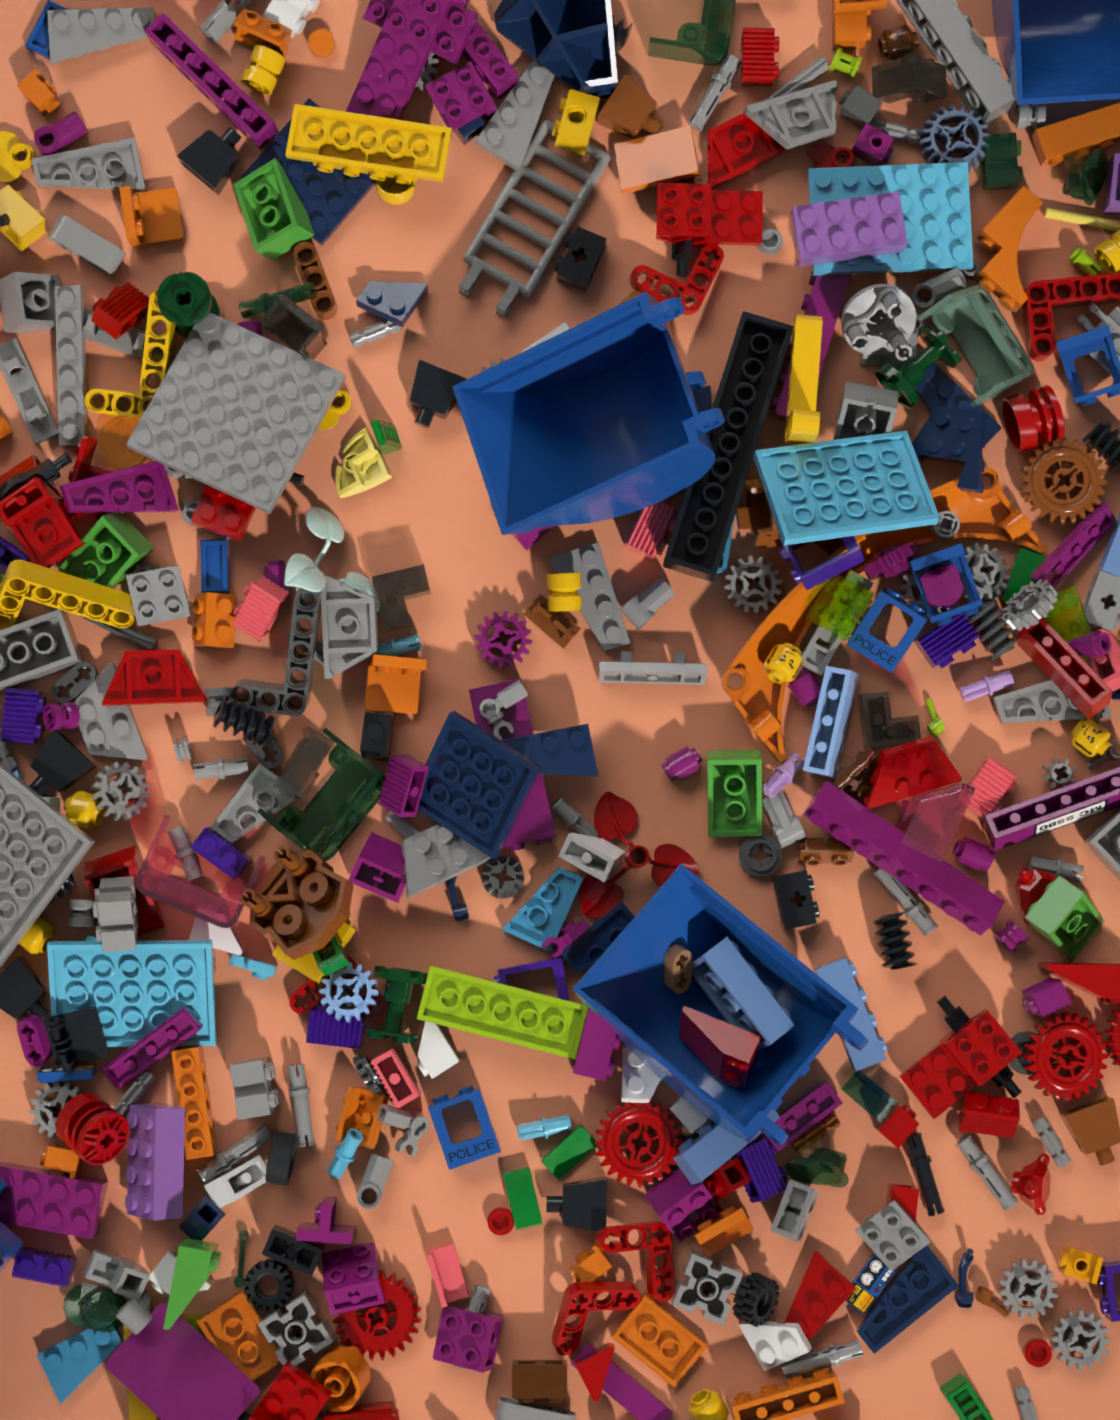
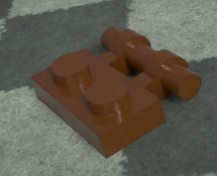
M869 746L864 752L860 751L854 757L855 760L846 769L843 768L838 773V777L832 784L839 789H842L847 784L843 789L844 792L864 805V799L869 797L873 787L871 779L878 767L877 762L880 753L872 759L877 754V751L872 746ZM864 767V769L857 776H855Z

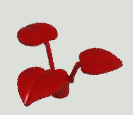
M607 791L601 796L596 805L593 818L594 827L598 835L606 841L619 837L628 846V850L624 855L626 866L605 883L590 874L584 878L579 888L581 913L584 917L599 918L617 903L623 901L624 891L619 885L614 883L631 868H640L647 863L653 865L651 876L660 887L680 864H683L695 875L699 874L700 869L695 860L677 845L662 844L656 847L654 850V860H652L644 846H634L632 842L628 841L623 834H629L636 828L638 822L637 812L627 800Z

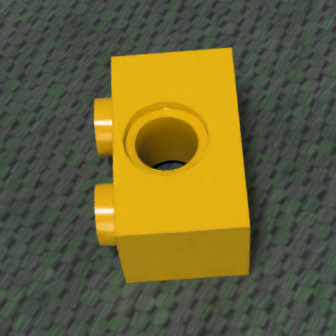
M569 89L567 99H561L558 114H562L561 121H555L552 136L557 137L555 148L585 156L600 97Z

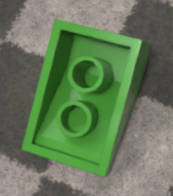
M276 158L233 184L256 252L274 260L293 249L300 242H304L315 235L307 211Z
M121 512L103 515L84 537L83 541L85 544L71 553L58 570L116 589L126 579V575L133 573L137 569L136 565L140 566L154 547Z
M760 750L707 751L708 837L762 836V757Z
M1058 876L1055 881L1047 885L1043 896L1038 902L1030 906L1025 917L1031 926L1071 963L1105 922L1085 893L1061 876Z
M186 1238L179 1245L163 1327L164 1330H169L212 1272L215 1273L216 1268H219L222 1252L217 1251L219 1244Z

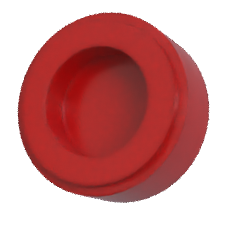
M505 1207L493 1209L487 1220L490 1231L496 1235L508 1234L514 1227L512 1212Z
M1032 1338L1024 1345L1023 1355L1030 1365L1043 1367L1051 1360L1052 1350L1043 1339Z

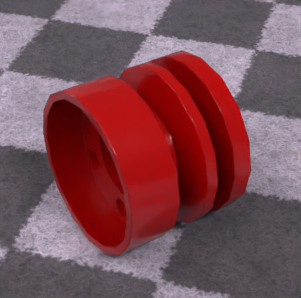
M1049 385L1040 387L1039 391L1036 389L1030 390L1028 400L1022 393L1005 397L1002 400V413L1006 430L1014 448L1018 452L1036 447L1038 445V436L1045 443L1051 442L1053 438L1060 440L1064 437L1065 425L1062 409L1055 392Z
M83 1093L68 1101L59 1112L55 1124L56 1134L60 1141L74 1150L75 1154L80 1156L82 1160L91 1165H103L112 1161L125 1147L129 1137V1124L125 1117L111 1108L101 1097L93 1093Z

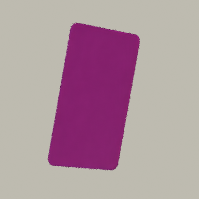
M167 1303L159 1304L151 1313L153 1318L137 1335L132 1333L106 1361V1368L161 1420H237L259 1395L258 1386L181 1315L169 1330H164Z

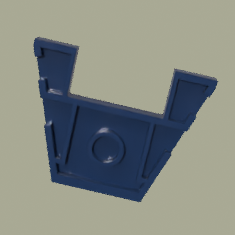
M936 407L912 442L920 467L924 459L964 464L957 488L966 492L983 493L984 484L981 482V473L984 472L982 448H985L986 416L982 412Z

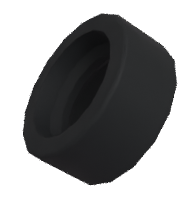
M281 1131L275 1132L266 1168L265 1180L267 1183L288 1185L297 1149L298 1136L296 1134Z

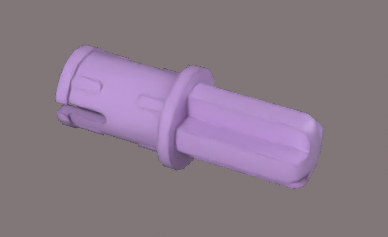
M1006 670L994 676H983L981 681L961 687L960 694L963 701H970L984 695L990 697L994 692L1014 686V680L1010 671Z
M796 753L791 754L781 767L775 768L773 776L762 786L765 796L773 798L785 785L792 783L793 777L804 767L805 761L803 758L794 764L800 755Z

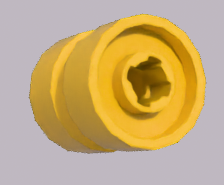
M255 45L249 57L251 66L245 67L240 81L256 92L271 95L277 83L275 75L281 74L286 59L270 48Z
M1120 229L1112 234L1111 240L1106 239L1094 248V255L1098 263L1108 274L1120 272Z
M581 572L546 574L547 589L552 591V594L547 599L548 611L582 610L581 595L576 593V590L582 587Z

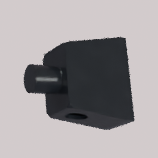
M231 127L221 137L217 136L213 131L207 130L177 155V158L181 165L219 195L240 161V157L233 147L241 139V136Z
M419 360L410 397L411 406L419 409L414 423L424 428H429L434 416L446 419L457 402L452 386L467 379Z
M365 711L360 745L362 758L389 762L395 712Z
M54 730L31 764V768L39 776L29 787L40 796L51 786L57 792L62 793L92 771L96 765L60 731Z
M23 956L17 957L0 974V1009L15 1019H21L28 1012L30 1015H36L42 1020L50 1012L39 1001L48 992L47 988Z
M606 1177L564 1183L563 1196H546V1212L563 1213L562 1224L564 1226L598 1232L601 1228L606 1227Z

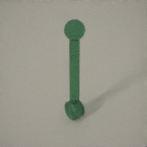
M241 1230L238 1234L240 1251L237 1277L234 1279L236 1287H242L245 1280L243 1277L246 1240L249 1238V1233L246 1230Z

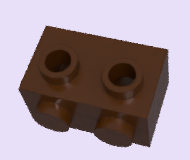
M513 1360L512 1399H518L520 1403H532L534 1399L545 1398V1402L548 1403L562 1402V1398H567V1360Z

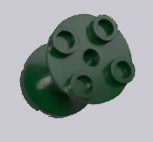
M195 273L171 274L163 280L158 288L157 298L160 312L166 320L175 325V332L182 337L187 338L194 325L203 321L209 312L217 316L220 314L217 301L211 294L207 283Z
M926 324L918 330L922 341L927 346L913 360L910 358L904 360L896 369L890 364L883 362L875 370L877 371L875 376L884 389L898 391V403L907 409H911L919 401L914 387L925 378L924 371L935 360L939 359L951 368H955L962 361L958 353L947 345L949 340L946 335L940 330L934 333Z
M375 965L373 977L387 979L384 1000L389 1001L385 1029L366 1027L367 1037L383 1039L393 1036L394 1042L407 1044L409 1042H416L419 1035L401 1031L404 1006L411 1003L413 983L426 984L428 973L395 967L389 969L385 968V966Z

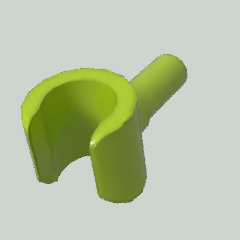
M929 698L925 701L933 721L926 726L930 734L936 737L943 733L945 724L938 717L932 698Z

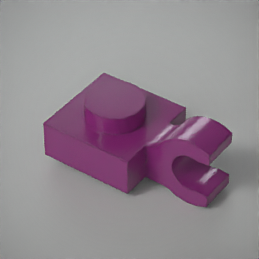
M584 919L576 924L572 920L560 930L563 934L561 937H550L541 946L545 948L549 944H553L556 951L550 957L555 959L590 926Z

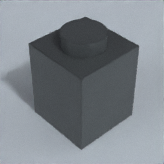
M856 85L852 93L847 90L839 102L842 106L839 115L863 130L866 123L871 124L872 119L880 111L883 102Z

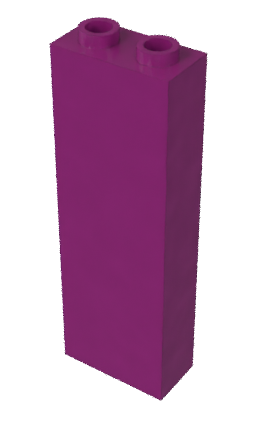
M521 678L469 689L476 725L494 736L493 724L488 725L485 718L481 715L479 711L480 704L486 699H496L498 692L514 682L520 680L522 683ZM526 698L508 709L500 708L504 714L502 717L503 721L510 723L514 729V732L510 733L507 727H501L498 733L502 740L533 734ZM542 774L537 775L503 848L509 847L510 852L524 849V843L535 841L536 846L551 843V837L556 836Z

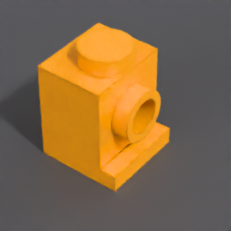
M1066 1245L1065 1251H1061L1059 1255L1058 1267H1060V1272L1064 1275L1097 1285L1104 1258L1096 1253ZM1079 1261H1084L1082 1270H1077L1076 1264Z

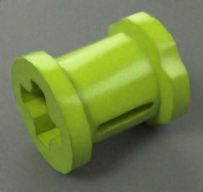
M838 47L829 69L832 71L834 69L848 74L851 79H854L863 57H854L842 52V48Z

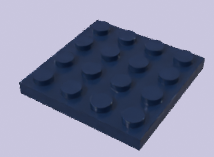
M310 98L303 104L306 106L319 107ZM291 118L245 171L241 179L276 158L308 213L315 234L311 238L323 246L373 188L376 180L371 179L370 174L360 173L359 177L347 176L343 173L344 170L333 169L332 173H325L317 169L318 166H314L313 162L286 158Z
M452 711L449 712L426 762V765H429L418 810L490 858L495 859L499 856L542 766L461 714Z

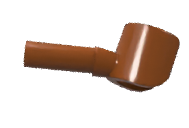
M979 1286L975 1295L976 1300L1007 1317L1009 1311L991 1300L994 1292Z

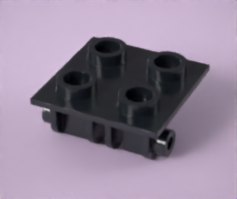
M96 1007L43 1018L57 1068H62L63 1072L73 1070V1065L110 1057Z

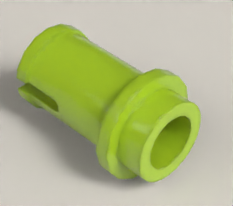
M1077 247L1068 257L1071 260L1070 264L1077 265L1087 276L1097 275V272H1100L1103 267L1086 253V248Z

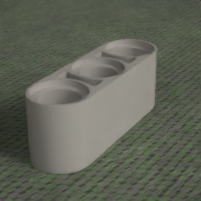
M63 214L59 216L47 235L57 245L109 276H113L126 255L124 251Z
M501 1397L498 1399L494 1420H575L576 1413L536 1403H520L516 1399Z

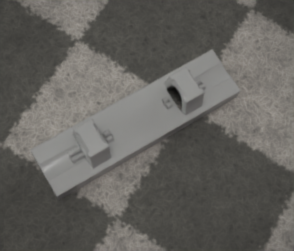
M84 309L85 326L83 330L86 340L143 360L146 331L133 327L122 335L121 338H118V340L114 339L100 327L97 334H95L96 324L91 321L94 313ZM156 347L152 352L153 360L159 362L163 359V350L160 347Z
M15 338L0 345V368L35 445L38 446L59 436V429L19 340ZM15 368L23 369L11 375V370Z
M852 570L848 571L801 654L803 667L818 676H822L874 584L873 582ZM818 638L821 639V640H823V641H825L826 643H828V644H830V645L822 644L821 642L818 641Z
M621 651L620 662H599V683L705 685L707 664L685 663V653H674V663L632 662V652Z

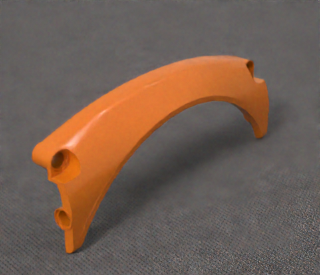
M984 467V472L981 473V475H985L991 480V486L984 487L982 494L961 491L957 488L959 478L930 490L938 513L951 511L959 518L960 528L954 536L938 538L933 535L929 525L856 535L854 538L861 549L865 561L807 591L803 583L800 582L767 616L722 676L721 686L731 698L732 704L747 722L751 731L780 763L786 759L781 730L782 705L786 682L777 684L771 681L764 669V662L775 645L785 642L799 648L812 622L828 601L836 594L849 570L860 574L866 566L875 561L874 554L896 542L902 547L911 542L921 546L950 540H989L1023 547L1039 554L1047 550L1031 530L1032 525L1028 518L1020 510H1015L1002 492L1004 488L1000 485L999 475L993 468ZM844 545L837 549L821 564L846 552L847 550L844 547ZM731 674L738 675L741 679V686L731 688L727 683V677Z

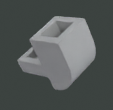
M95 1249L83 1274L87 1279L110 1286L114 1293L134 1298L138 1301L150 1277L148 1271L138 1263L120 1255L113 1256Z

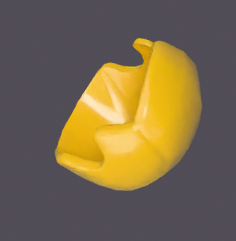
M386 177L385 181L376 180L377 194L388 204H404L412 198L415 192V181H412L411 185H403L397 183L396 178Z

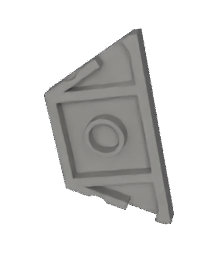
M836 80L751 104L746 106L744 113L786 150L833 136L836 131L835 112L837 111V101H835V91L837 89Z
M324 575L326 584L325 588L321 591L324 679H330L379 652L376 597Z
M111 663L74 701L79 709L80 720L78 725L89 755L147 761L150 758L130 705L102 706V700L117 670L115 664Z
M435 825L403 840L401 844L402 857L405 861L403 871L407 883L406 897L409 899L492 858L442 825Z

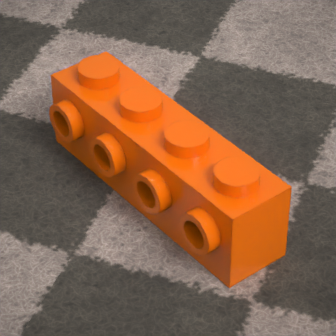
M828 1368L816 1370L813 1372V1376L804 1379L802 1376L789 1378L786 1380L787 1384L776 1386L775 1383L762 1386L760 1388L761 1391L750 1394V1391L740 1392L734 1395L735 1399L729 1400L735 1420H789L843 1404L845 1401L835 1371H829Z

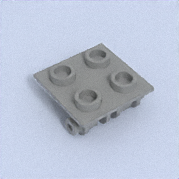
M179 565L126 575L138 626L191 616L189 611L190 602L188 595L185 593Z
M896 1200L892 1201L874 1216L872 1214L868 1215L864 1219V1223L855 1229L858 1235L890 1271H893L931 1242L928 1236Z

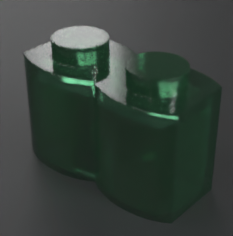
M993 133L985 136L983 141L986 142L984 152L986 155L984 161H982L983 191L1015 190L1018 182H1022L1023 169L1022 166H1018L1017 156H1021V140H1017L1016 133Z

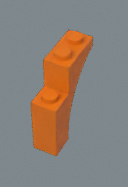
M1025 186L1012 197L977 237L980 245L987 252H993L995 256L982 269L976 279L985 291L992 292L999 298V302L1004 308L1015 313L1028 299L1018 273L1017 253L1019 242L1028 221L1043 204Z

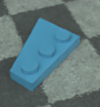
M558 867L502 930L541 948L542 943L548 938H558L584 878ZM549 944L543 949L551 952L554 945Z
M112 1316L37 1354L60 1404L124 1341Z

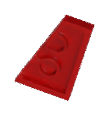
M815 1250L784 1324L798 1323L808 1341H810L857 1287L822 1254Z

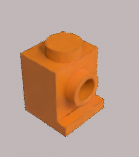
M37 68L17 85L20 92L43 116L47 112L51 113L56 110L60 104L54 95L56 89L43 78Z
M53 1143L43 1150L40 1165H43V1168L51 1169L50 1173L66 1176L67 1172H70L69 1178L75 1179L80 1176L83 1160L75 1154L74 1150L66 1145Z
M595 1242L591 1244L592 1251L589 1252L586 1249L574 1258L576 1263L569 1269V1272L576 1282H593L612 1268L611 1261L603 1251L598 1249Z

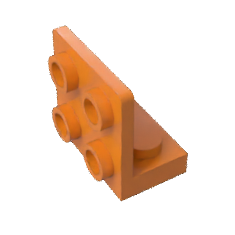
M130 186L119 187L126 239L132 247L177 241L184 238L178 193L175 187L134 193Z
M376 654L368 657L364 709L417 714L421 672L426 670L427 660Z

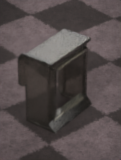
M283 293L263 315L266 323H262L264 329L271 335L274 333L308 360L310 358L314 360L328 344L324 341L321 334L324 327Z
M309 726L301 729L303 738L297 743L276 779L278 783L272 786L294 800L306 798L319 776L318 769L335 742Z

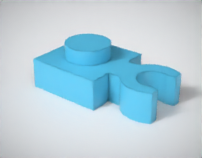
M232 954L229 961L230 965L253 971L252 976L262 980H267L268 976L274 977L278 969L277 965Z

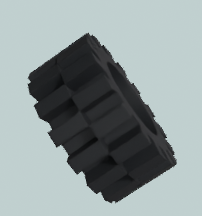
M271 1259L261 1260L256 1265H253L246 1274L243 1286H245L243 1291L244 1295L248 1297L246 1299L248 1303L251 1302L254 1304V1308H261L265 1312L267 1310L275 1311L277 1308L284 1306L294 1290L293 1274L287 1269L288 1266L286 1264L282 1265L276 1260L271 1261ZM264 1275H272L277 1278L279 1290L274 1295H265L260 1291L258 1284L260 1278Z
M752 1272L751 1276L747 1275L745 1277L746 1281L742 1280L740 1283L741 1288L737 1289L736 1293L738 1295L733 1300L736 1303L733 1306V1310L737 1318L755 1327H759V1325L762 1326L764 1324V1320L768 1321L769 1314H773V1306H777L778 1301L776 1298L779 1297V1292H777L779 1285H777L776 1281L758 1272Z

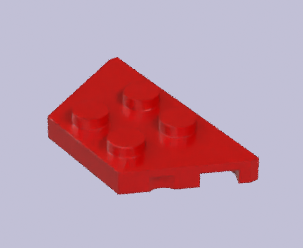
M742 113L708 130V184H711L712 190L791 149L786 150L747 117L745 113Z
M179 649L141 650L124 652L102 700V706L206 703L207 700Z
M931 736L881 750L877 762L878 767L871 779L873 787L869 797L864 799V806L868 809L960 782L962 777L934 738Z

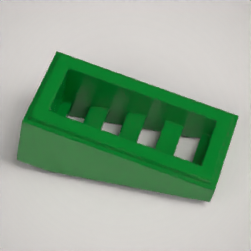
M372 420L371 425L381 453L386 455L400 450L402 445L395 426L382 420Z
M337 934L332 937L324 948L312 952L319 969L326 976L349 965ZM333 945L334 948L321 953L322 950Z
M961 1373L940 1387V1391L960 1420H972L981 1413L983 1416L978 1420H993L968 1380ZM970 1395V1398L962 1402L960 1405H957L958 1402H960L965 1397ZM976 1404L977 1407H975L974 1409H972V1410H971L970 1412H968L967 1414H965V1415L963 1414L964 1412H966L968 1409H970L971 1407H973V1406Z

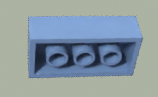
M728 937L692 962L693 978L725 1020L731 1025L761 1036L759 1051L774 1043L795 1026L791 1021L790 1013L778 1004L774 998L773 991L762 983L754 966L745 961L738 945L730 941Z

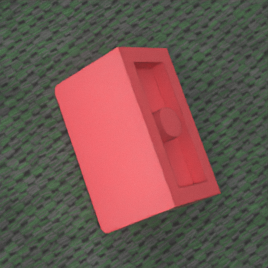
M454 1242L428 1250L427 1259L442 1308L447 1307L450 1302L469 1297V1291Z

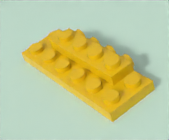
M294 104L285 155L288 159L313 162L314 166H318L317 169L325 173H332L333 169L344 170L343 173L351 177H359L360 173L370 174V178L377 181H385L386 177L396 178V182L403 185H411L412 181L418 182V179L444 182L452 128Z

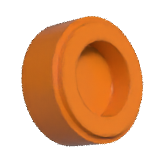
M317 29L310 34L308 44L315 56L327 57L334 51L335 40L330 31Z

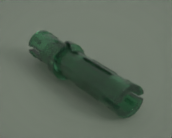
M308 282L307 284L273 294H260L259 298L240 302L239 309L250 308L240 313L246 319L260 313L270 314L273 313L274 309L315 299L317 291L308 293L306 291L316 289L312 282Z

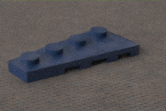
M934 362L924 371L925 378L914 387L931 414L936 407L982 412L986 416L985 445L1002 428L980 406L973 408L970 403L974 400Z
M588 724L501 740L542 766L538 774L599 777Z
M926 1245L910 1258L856 1329V1332L875 1354L959 1285Z

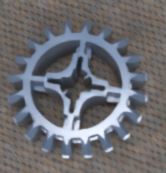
M950 104L948 111L944 106L939 108V114L933 111L930 114L931 120L926 119L923 123L925 128L920 130V135L923 139H920L919 146L926 147L922 150L921 155L930 156L926 163L968 162V173L971 171V167L978 168L980 165L979 161H984L986 158L984 152L990 148V145L986 142L991 138L990 134L984 133L988 129V124H979L983 118L982 115L976 118L973 117L974 108L970 109L968 113L964 112V104L960 106L959 110H956L954 104ZM949 122L960 123L958 126L952 128L946 125L944 127L941 126L942 124ZM966 128L972 133L975 145L971 144L972 140L966 136ZM960 132V135L958 136L959 140L956 143H954L951 148H949L951 144L950 140L953 139V137H956L957 133ZM934 135L938 137L937 140L942 142L944 146L943 152L938 149ZM953 153H961L962 155L966 153L968 155L963 158L949 157Z

